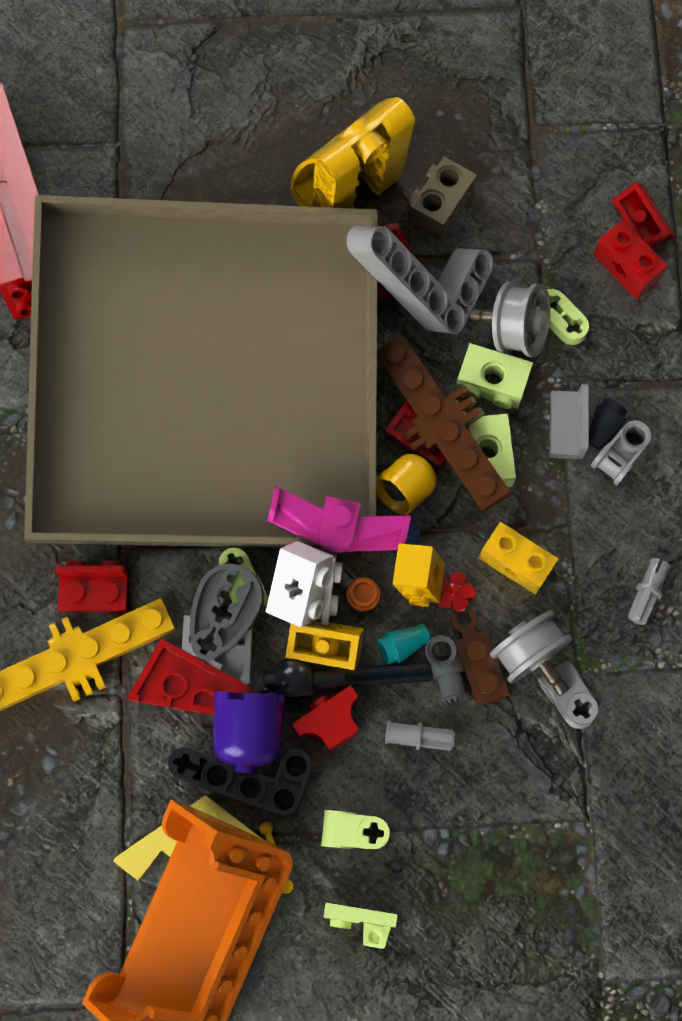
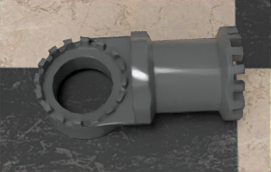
M444 635L433 637L427 643L426 656L430 662L433 677L438 679L442 695L441 707L452 706L453 702L457 705V701L463 703L471 700L470 694H467L462 680L461 673L464 670L456 643ZM440 642L448 643L452 649L451 656L446 661H437L433 656V648Z

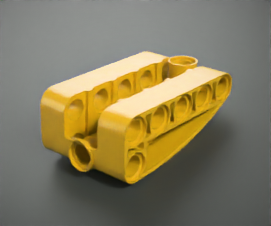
M399 97L388 98L379 102L303 161L296 168L291 179L290 192L299 206L355 209L353 203L354 199L357 198L355 191L356 186L359 185L358 176L376 195H380L398 181L403 174L415 123V117L409 106Z

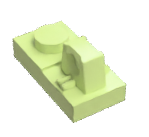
M332 903L325 904L323 918L331 919L330 926L351 929L352 922H363V945L385 948L391 927L396 928L397 914Z

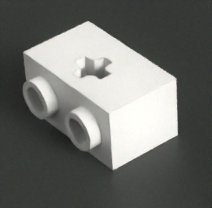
M299 541L280 548L266 613L300 628L317 620L322 615L325 607L323 596L325 588L332 578L333 571L330 567L333 555Z

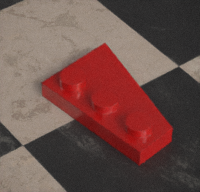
M160 639L129 693L127 700L214 716V691L251 693L250 686L171 643Z

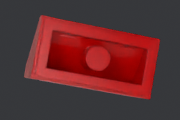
M639 181L612 199L623 220L652 249L676 236L645 185Z

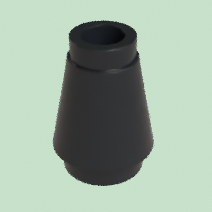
M604 399L601 405L598 404L589 428V445L602 451L605 445L609 443L627 421L625 418L628 412L627 409L609 399Z

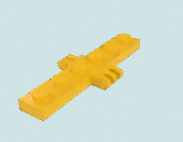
M159 598L83 633L80 626L73 628L68 616L61 619L66 630L62 634L56 622L49 624L53 638L48 639L50 649L0 671V711L63 682L66 683L74 702L81 699L80 693L76 688L80 684L87 696L94 693L89 683V680L93 678L99 690L106 688L98 666L176 631L163 600Z

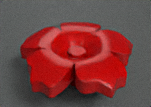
M458 571L455 574H450L449 580L443 577L440 603H438L439 607L448 610L453 606L456 613L465 611V608L469 605L467 599H473L476 596V588L472 587L470 582L464 584L465 574Z

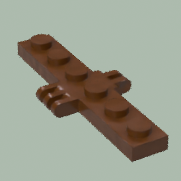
M402 333L377 350L378 359L417 415L410 423L413 428L403 435L406 442H411L418 436L420 437L410 445L413 453H417L425 447L428 451L438 447L483 514L511 496L510 490L466 428L484 415L481 407H477L469 413L467 412L477 404L473 396L460 402L469 395L470 391L468 388L463 386L445 397Z

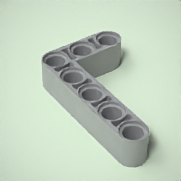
M356 225L350 229L347 235L349 252L426 330L431 332L458 334L461 332L493 269V258L489 251L458 248L452 253L437 281L388 228Z

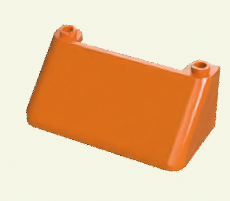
M170 800L163 816L162 830L165 835L176 840L177 843L120 974L104 972L98 975L90 984L82 1002L99 1021H227L293 867V859L290 853L279 846L189 805Z

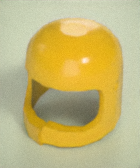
M405 454L376 476V497L392 512L401 515L409 514L434 491L437 479L435 471L429 462L421 456ZM382 480L393 483L402 492L406 500H393L385 491V485Z

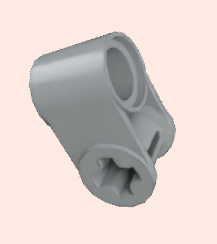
M634 420L628 422L614 439L602 449L590 466L594 469L597 467L614 479L613 484L618 486L651 440L649 427L641 421ZM634 433L638 435L641 439V444H630L626 440V434Z
M565 660L555 668L570 690L559 697L554 691L553 686L548 683L543 675L538 678V682L565 721L575 729H583L588 727L596 718L598 705L584 685L576 668L569 660ZM575 704L580 708L584 706L588 708V712L585 714L586 719L582 715L576 717L573 714L576 708Z

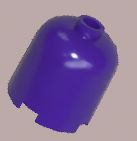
M214 691L213 749L217 758L224 763L235 765L234 772L256 773V766L268 765L275 761L281 748L286 695Z

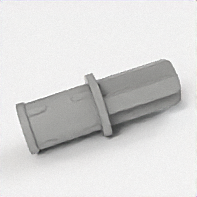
M651 558L642 583H638L636 586L638 592L628 613V619L635 624L645 625L649 620L656 601L662 598L661 589L668 572L671 570V565L664 560L657 572L660 559Z
M387 721L385 744L415 746L416 750H419L420 747L453 750L455 742V732L453 730L424 727L421 722L417 726Z

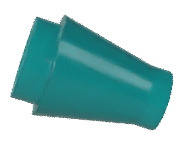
M421 623L414 627L383 633V638L377 640V646L383 660L388 665L392 663L398 665L423 645L427 644L431 638L427 628Z

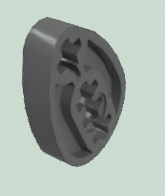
M222 564L208 571L201 579L193 599L190 614L192 650L198 658L207 661L219 658L233 649L255 624L264 605V590L260 580L252 571L236 564ZM242 572L244 573L242 579L246 581V586L244 588H237L235 595L239 597V602L229 605L227 611L232 613L230 619H223L220 623L218 622L219 615L214 613L216 607L223 608L226 603V599L222 597L224 591L230 592L233 588V583L229 581L231 575L238 576ZM213 635V643L217 645V649L204 654V646L200 642L202 639H209Z

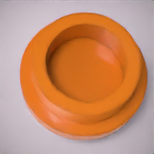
M357 578L349 584L346 598L353 609L367 612L375 608L379 603L380 589L369 578Z

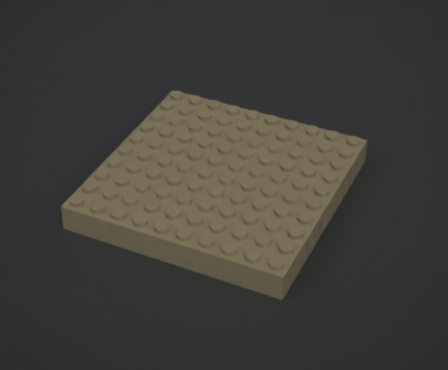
M35 195L24 540L27 543L280 548L299 541L313 548H321L267 521L275 485L322 509L325 497L329 496L361 503L358 517L376 516L377 279L349 252L347 235L350 229L356 225L377 226L378 210Z

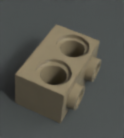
M444 156L438 166L433 164L428 170L424 179L426 183L421 191L416 189L411 195L407 205L410 207L409 220L437 237L442 238L473 192L477 175ZM451 181L455 185L448 187L443 185L441 182ZM428 205L436 206L439 210L431 212L426 210L424 207Z

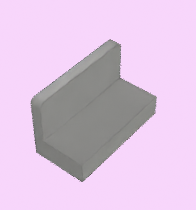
M581 384L578 392L551 391L549 458L583 459L589 446L588 384Z

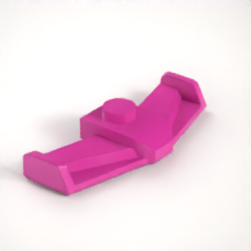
M275 485L267 521L320 546L324 551L341 554L342 552L398 550L399 543H406L411 515L358 517L361 503L326 496L322 509Z

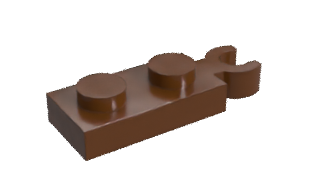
M471 610L467 613L470 620L468 626H461L458 623L457 617L453 616L451 618V627L455 633L461 635L462 639L454 642L458 647L463 672L476 708L508 698L510 693L497 659H492L490 656L493 647L487 631L476 632L475 628L478 620L475 612Z

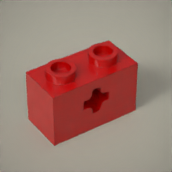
M624 220L620 221L599 239L593 256L636 300L661 280L668 266Z

